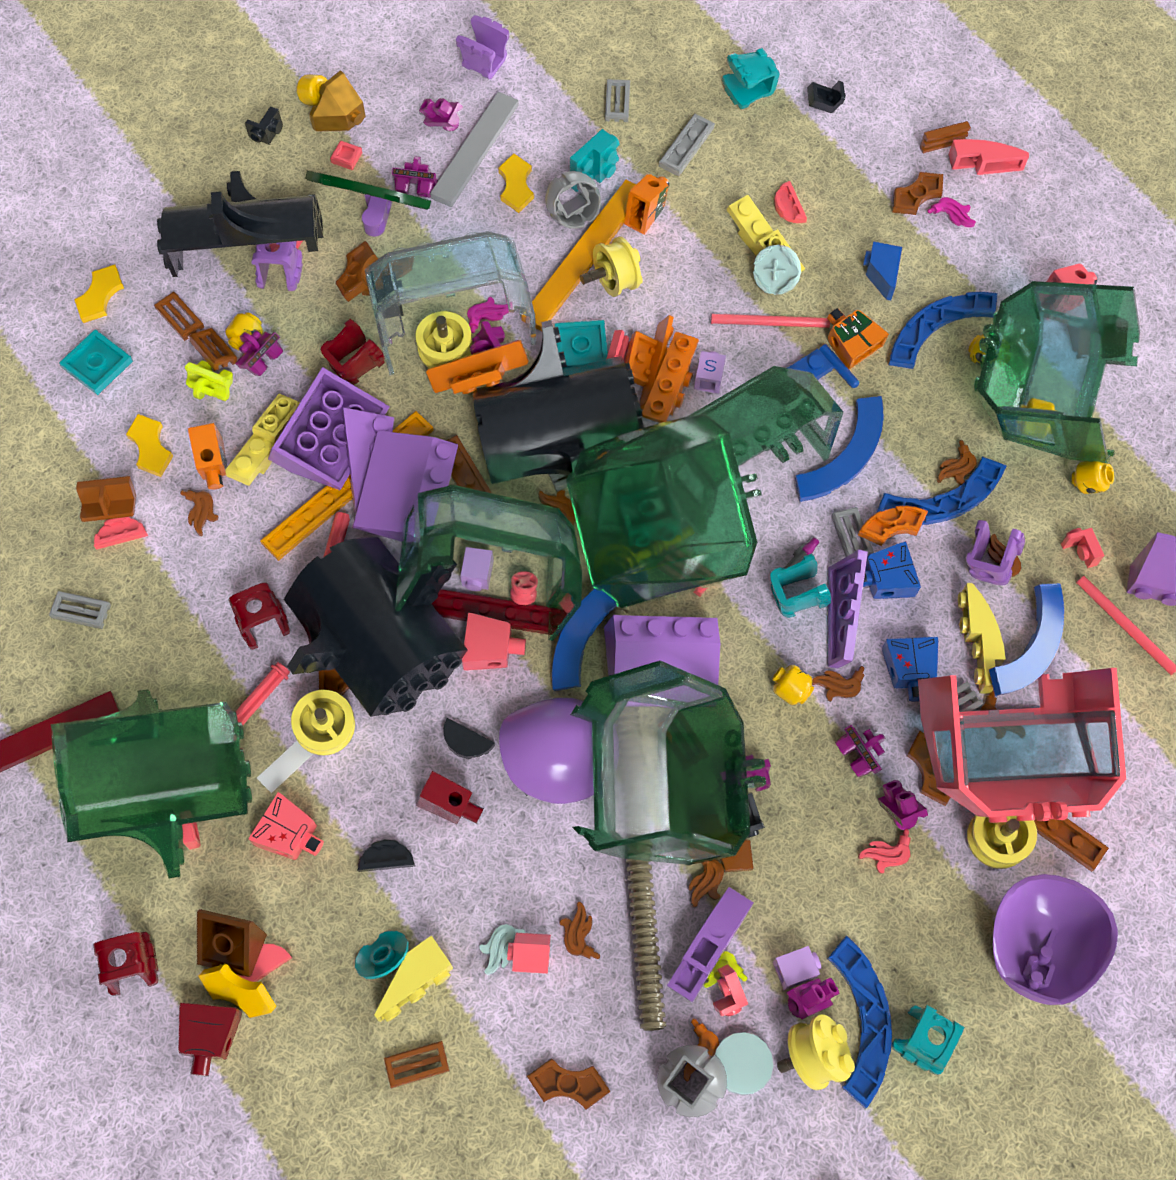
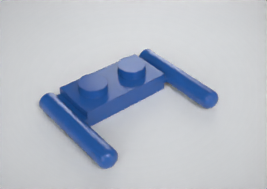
M824 344L819 350L816 349L780 372L778 376L772 377L768 384L800 421H806L808 413L793 397L795 394L831 372L832 369H835L851 388L858 387L859 380L828 345Z

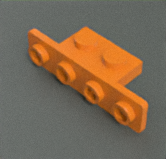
M668 315L658 323L654 339L638 331L631 335L625 363L629 362L634 383L643 387L639 402L642 410L645 407L668 351V341L674 330L672 326L674 317Z
M675 332L642 411L643 418L666 424L669 415L673 416L675 408L681 407L685 396L682 393L684 386L689 387L693 377V373L689 371L691 360L699 342L698 338Z
M516 340L428 368L426 373L435 393L452 388L454 394L459 392L469 394L475 391L478 386L486 385V387H491L500 383V379L503 378L505 371L527 365L529 360L522 341Z

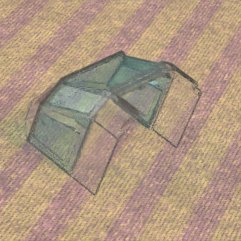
M489 231L481 233L470 232L462 237H447L434 243L424 242L416 247L407 249L396 248L392 252L384 254L365 269L380 343L390 376H395L389 352V346L393 344L392 338L397 335L398 337L406 335L399 309L401 304L446 295V298L455 296L456 292L501 283L503 286L509 312L514 313L518 309L519 315H524L531 345H536L535 312L513 237Z

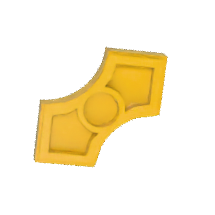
M513 153L498 168L499 174L502 175L506 182V188L500 196L502 202L520 213L534 199V193L526 183L528 175L532 172V165Z
M115 264L93 271L92 283L89 289L82 296L74 299L83 323L107 316L106 308L110 298L119 290L124 289Z
M138 414L126 433L127 438L136 443L139 448V459L136 465L138 469L162 477L173 458V454L166 450L160 442V433L163 426L161 422Z
M227 964L204 969L198 975L213 1000L222 999L240 1007L249 1018L272 1013L276 1008L274 1001L262 982H251L239 977Z

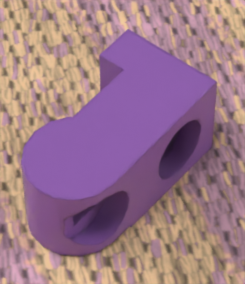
M365 195L368 208L362 214L363 227L366 234L376 237L385 230L392 201Z

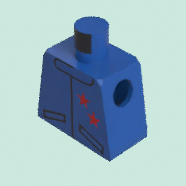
M906 541L867 556L863 587H870L873 599L916 597L921 585Z
M938 637L886 639L882 647V653L893 687L895 689L907 688L909 701L911 702L920 701L918 680L937 677Z

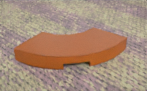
M896 506L882 512L879 511L864 523L858 536L880 546L896 534L917 536L928 511L912 506Z

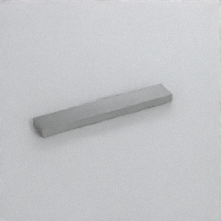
M497 92L431 191V199L449 207L454 205L519 106L517 99Z

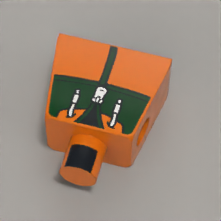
M647 174L629 191L624 221L626 226L645 235L665 207L667 192L670 186L669 181L665 177L660 176L657 178Z
M836 308L827 317L833 325L827 338L828 342L849 370L883 347L889 335L860 310H856L846 317L839 308Z
M214 423L188 428L196 470L203 480L206 479L208 489L222 488V476L226 475L225 470L228 466L221 434Z

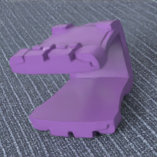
M474 15L471 18V25L476 41L460 35L456 37V45L460 48L463 58L462 67L468 70L472 69L482 74L483 77L492 79L507 57L506 44L510 37L509 30L502 28V24L496 21L492 22L490 18L485 16L481 18Z
M297 241L276 243L280 247L275 252H271L269 244L256 245V251L252 257V265H256L255 275L257 277L255 282L258 288L264 289L269 265L280 264L283 265L288 291L296 290L303 266L302 252L296 248Z
M978 520L975 528L976 541L972 553L968 552L966 558L969 573L973 578L999 586L1006 585L1012 577L1011 567L1016 556L1022 554L1025 545L1024 533L1012 528L1000 566L981 561L990 541L989 525L987 521Z

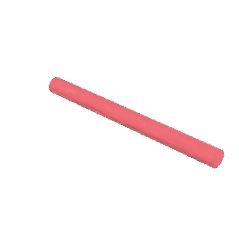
M711 314V324L830 328V321L827 318Z
M1085 576L1077 581V584L1170 675L1176 672V664Z

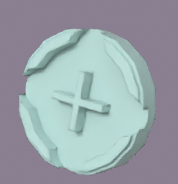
M781 244L772 245L761 250L756 256L753 276L758 287L764 292L774 295L784 294L796 286L801 274V265L797 254L792 249Z
M746 1032L733 1033L723 1039L717 1047L715 1055L720 1059L727 1075L726 1089L729 1092L748 1095L764 1088L771 1078L774 1065L772 1053L763 1040L756 1035Z

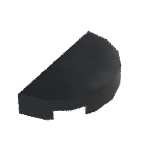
M449 718L446 719L443 727L444 739L449 750L458 757L465 759L480 757L488 754L495 747V742Z
M384 839L372 843L359 858L357 871L366 872L416 866L413 856L406 846L396 840Z

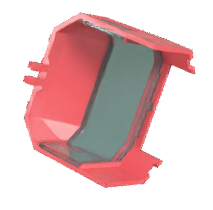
M1117 668L1062 673L1063 679H1049V674H1043L1038 678L1040 708L959 712L956 675L918 680L921 722L937 788L975 815L989 817L990 823L1007 822V816H1017V821L1035 820V817L1037 821H1048L1049 819L1065 820L1068 817V812H1072V817H1090V811L1102 810L1126 780Z

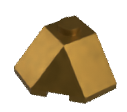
M342 71L337 72L322 85L319 92L322 97L318 106L313 105L309 113L312 128L315 131H349L355 125L361 124L366 117L363 101Z

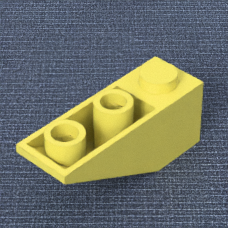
M432 936L407 952L374 1014L379 1022L384 1019L387 1022L391 1021L402 1012L400 1007L409 1001L411 1004L417 1002L426 995V988L433 983L438 986L451 976L449 972L453 967Z

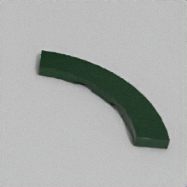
M308 170L306 172L305 179L307 181L350 190L420 209H430L431 200Z

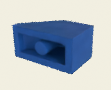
M873 241L871 251L866 250L863 265L867 266L866 276L883 297L891 301L896 288L902 247Z

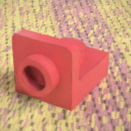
M1081 528L1073 529L1066 534L1065 539L1061 543L1063 549L1077 545L1078 556L1081 561L1085 562L1087 568L1097 566L1105 556L1092 528L1085 530Z
M727 964L718 969L721 979L717 980L724 998L713 1003L715 1010L720 1016H733L739 1013L742 1007L748 1005L736 972Z

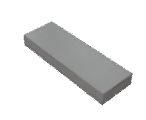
M694 114L659 161V167L680 176L714 129L715 123Z

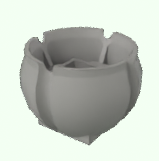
M566 171L561 174L560 178L555 177L547 186L545 202L546 208L554 221L562 226L577 229L584 227L585 221L592 222L596 218L601 207V196L596 183L587 174L579 171ZM576 185L580 194L562 205L558 198L559 195Z
M685 1045L671 1051L667 1055V1063L660 1065L657 1076L658 1090L664 1103L668 1107L674 1106L678 1115L688 1118L704 1116L715 1110L718 1106L717 1100L724 1098L727 1088V1075L720 1059L716 1055L710 1056L707 1048L698 1045ZM686 1061L709 1078L694 1102L671 1085Z

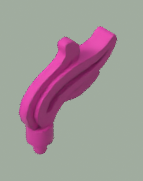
M949 197L941 198L938 203L931 205V208L927 210L929 214L946 212L949 219L957 226L963 225L972 228L976 223L967 214L970 211V205L964 206Z
M488 297L487 302L476 304L469 308L467 315L471 333H475L482 319L489 321L503 319V316L510 312L511 303L497 305L492 297Z

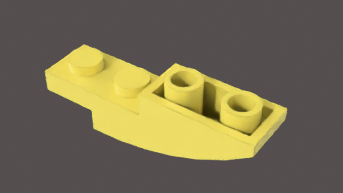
M749 195L728 206L727 212L740 229L738 235L756 256L761 250L772 245L781 244L791 249L779 230L773 231ZM800 262L801 272H803L805 270V267Z
M280 393L276 396L252 427L253 435L226 468L227 477L250 486L259 473L264 474L272 463V461L268 460L271 449L299 406V401Z
M967 583L962 592L958 594V607L962 608L963 617L960 618L959 629L960 633H964L965 642H975L972 646L973 659H977L974 682L979 685V693L990 694L993 691V685L989 669L1001 666L1006 660L1004 644L997 621L988 603L973 583Z

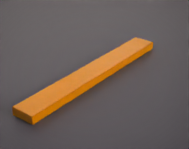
M627 179L623 182L522 314L521 319L523 322L542 331L541 322L552 320L580 283V275L587 273L594 264L593 249L595 245L600 243L608 245L623 226L629 191L636 184Z
M415 411L392 432L428 436L434 431V428ZM351 474L341 490L329 486L321 489L261 539V544L278 561L353 499L350 482Z

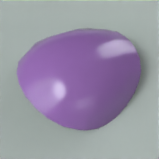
M553 698L533 703L508 715L503 720L499 731L501 758L510 780L517 788L538 800L554 804H567L587 799L596 794L607 783L614 770L616 739L612 726L597 707L575 698Z
M1041 874L1029 876L1015 883L1004 895L998 907L993 931V954L996 968L1006 984L1027 999L1047 1005H1064L1084 995L1105 973L1116 951L1118 929L1114 915L1107 904L1086 886L1075 880L1057 875Z

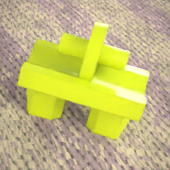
M203 360L196 365L191 362L185 365V370L187 371L186 385L193 389V397L200 400L205 395L225 402L230 397L229 388L233 383L232 372L223 369L217 374Z

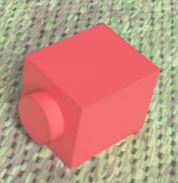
M516 933L514 943H508L507 960L513 961L512 971L548 974L551 935Z

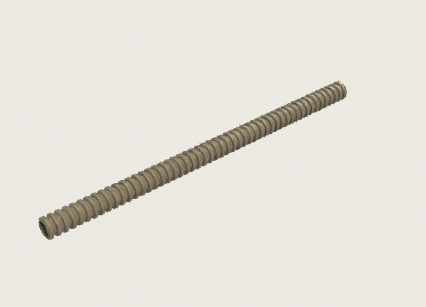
M628 602L611 610L605 617L606 623H608L613 615H628ZM613 705V710L616 711L613 715L614 719H616L614 726L617 728L615 735L618 736L616 743L619 744L616 747V751L619 752L617 760L620 761L618 768L621 769L618 774L622 778L619 780V785L622 786L620 794L623 795L621 802L624 803L621 806V810L625 812L622 814V819L625 820L623 828L626 829L624 837L627 838L624 841V845L628 847L625 849V854L628 855L626 863L629 864L627 872L630 873L627 876V880L631 882L628 885V890L631 891L629 899L632 900L630 908L633 909L630 912V916L634 918L631 921V926L634 927L632 935L635 936L633 944L636 945L633 951L634 954H637L634 962L638 964L635 967V972L638 973L636 981L639 982L637 991H640V995L637 998L641 1001L638 1009L642 1011L639 1019L643 1022L640 1024V1029L654 1031L666 1027V1022H663V1018L666 1015L665 1012H662L665 1004L661 1002L664 994L660 992L663 989V984H660L659 981L662 980V975L659 974L661 965H658L660 956L657 955L660 949L656 946L659 938L655 937L658 929L654 926L657 924V919H654L656 910L653 909L655 901L652 900L655 894L651 891L654 888V884L650 882L653 879V874L650 873L652 870V865L649 864L651 856L648 855L650 847H647L650 840L646 838L649 835V830L646 829L648 821L645 820L647 813L644 812L647 807L643 803L646 800V796L642 794L645 792V787L642 786L644 778L641 777L643 770L640 769L643 763L639 760L642 758V753L639 752L641 750V745L638 743L640 742V736L637 735L640 730L636 727L639 725V720L636 719L638 712L635 710L637 705Z

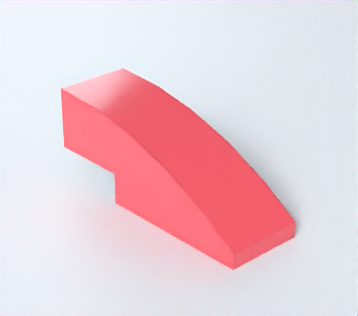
M974 139L953 140L948 154L952 170L975 167L977 175L1023 171L1029 158V153L1022 149L1003 143Z

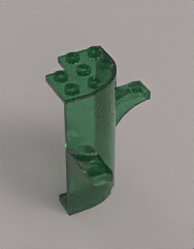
M149 689L138 690L135 702L117 713L95 719L51 724L56 788H58L59 808L67 843L107 836H125L140 840L151 846L161 856L168 879L180 877V865H184L183 849L179 848L178 840L183 839L182 824L248 814V803L252 802V793L250 786H247V777H251V766L249 760H245L243 748H240V739H244L242 722H238L236 712L230 709L227 702L162 710L158 707L157 698L153 699Z

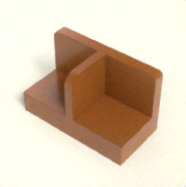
M130 476L77 482L76 490L82 504L80 513L82 522L134 516L136 492Z

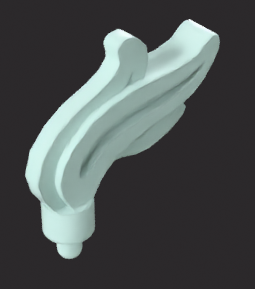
M507 924L501 925L494 931L486 945H480L479 948L483 954H490L488 967L484 971L485 974L490 975L499 968L502 960L501 967L505 968L509 963L507 960L508 943L514 942L516 933H525L524 929H515Z

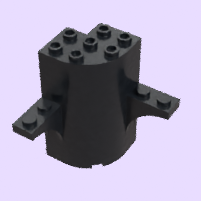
M240 171L230 172V182H227L228 196L231 197V202L225 199L222 192H211V203L165 207L161 218H157V228L159 234H161V239L157 240L159 255H163L165 269L170 270L172 277H178V270H183V251L305 240L308 252L318 251V238H324L323 218L315 194L256 199L246 190Z
M551 320L541 322L542 343L532 365L524 373L510 381L491 387L477 388L473 391L478 431L491 484L541 474L566 475L578 483L586 481L585 472L590 471L589 462L644 450L643 441H647V436L642 418H638L642 416V411L635 388L630 386L635 383L629 362L624 363L623 357L618 356L562 369L567 367L564 351L558 352L557 343L561 342L558 327L553 328Z
M378 537L356 538L338 543L330 547L331 553L322 559L317 556L305 566L283 599L304 627L309 641L308 645L300 646L287 668L293 675L335 669L370 717L389 715L401 711L407 712L416 705V700L423 691L443 688L448 683V678L452 672L460 666L462 658L468 651L431 604L437 599L443 585L451 578V573L457 566V563L452 557L432 558L423 569L415 573L403 567Z

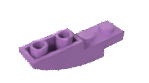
M729 887L685 953L682 962L667 984V987L693 1003L754 902Z

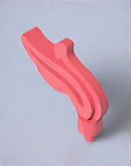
M905 829L903 831V835L899 836L898 844L895 846H890L883 841L871 842L869 846H875L876 848L863 850L859 854L858 859L869 858L878 861L876 868L881 874L884 873L886 867L905 864L910 858L909 844L911 838L908 837L909 830Z

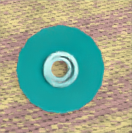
M386 931L379 934V938L372 945H364L355 958V969L359 976L365 979H377L395 970L408 952L409 942L401 932Z

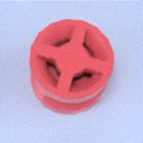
M527 571L515 573L511 578L510 598L512 601L520 605L533 603L537 597V577Z

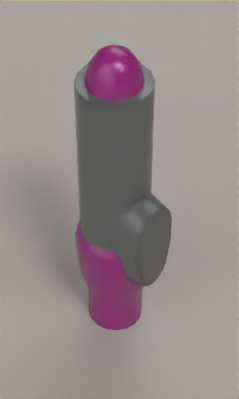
M813 537L805 545L802 544L793 553L794 557L784 568L786 569L801 562L804 558L803 556L813 553L820 543L819 540Z

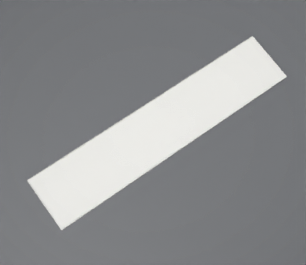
M296 741L262 772L257 779L272 793L313 754L305 750Z

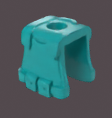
M763 48L757 49L756 52L738 55L733 53L727 56V62L734 74L724 75L722 82L727 95L730 96L734 105L737 104L740 109H745L754 101L762 97L771 96L774 93L780 72L773 59L768 57Z
M812 553L803 556L802 561L786 569L779 567L770 573L771 590L779 611L784 617L791 618L796 616L795 613L815 606L821 609L831 603V594L826 584L819 585L790 599H786L783 592V586L816 576L818 564Z
M916 1005L912 1006L908 1014L919 1021L909 1039H894L891 1047L897 1053L902 1054L901 1057L910 1063L915 1062V1066L924 1071L927 1070L934 1075H939L944 1071L965 1027L956 1021L951 1022L944 1016L936 1013L937 1010L929 1005H926L923 1009ZM930 1028L944 1035L942 1044L935 1045L929 1040L928 1031Z

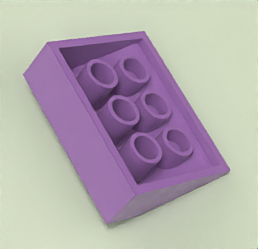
M322 367L272 447L268 460L291 473L341 490L350 475L347 442H345L344 434L345 426L342 418L343 407L385 415L390 406Z
M377 431L352 528L429 549L436 540L458 444L430 436Z
M1159 532L1155 534L1130 564L1127 593L1134 594L1139 599L1151 598L1162 601L1165 605H1176V536Z
M613 615L604 627L611 705H717L720 662V636L717 618Z

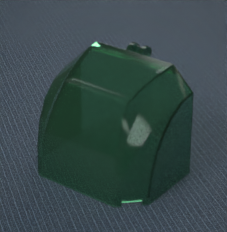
M707 414L679 418L641 428L581 451L578 456L580 459L573 472L568 475L566 483L592 587L598 591L602 590L616 601L615 604L617 606L626 608L681 596L748 574L758 542L747 500L760 497L762 493L758 489L745 493L742 483L755 482L758 477L756 473L740 476L730 433Z

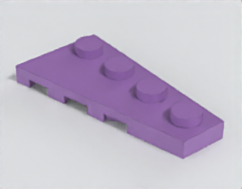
M343 407L342 418L345 426L344 434L345 442H347V458L351 474L350 482L354 513H356L377 431L392 432L394 417Z
M857 550L828 567V589L831 594V603L828 604V667L838 669L853 661L867 551Z

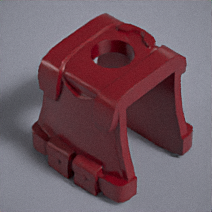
M350 318L344 323L345 327L333 340L326 341L320 350L330 367L340 378L352 385H356L359 382L358 379L376 366L380 368L384 365L386 358L373 340L369 339L366 342L362 329ZM361 347L345 364L341 365L339 363L348 354Z
M267 582L247 588L228 598L235 615L236 625L251 650L258 648V645L250 628L275 618L283 636L290 634V628L287 624L289 622L282 604L276 598ZM252 600H259L262 602V607L258 612L251 613L247 611V604Z
M132 932L93 943L94 955L97 956L100 972L98 974L99 985L107 986L110 995H121L119 980L138 975L149 987L155 986L158 983V962L154 958L156 951L149 933ZM122 949L126 953V960L121 966L116 967L114 951Z

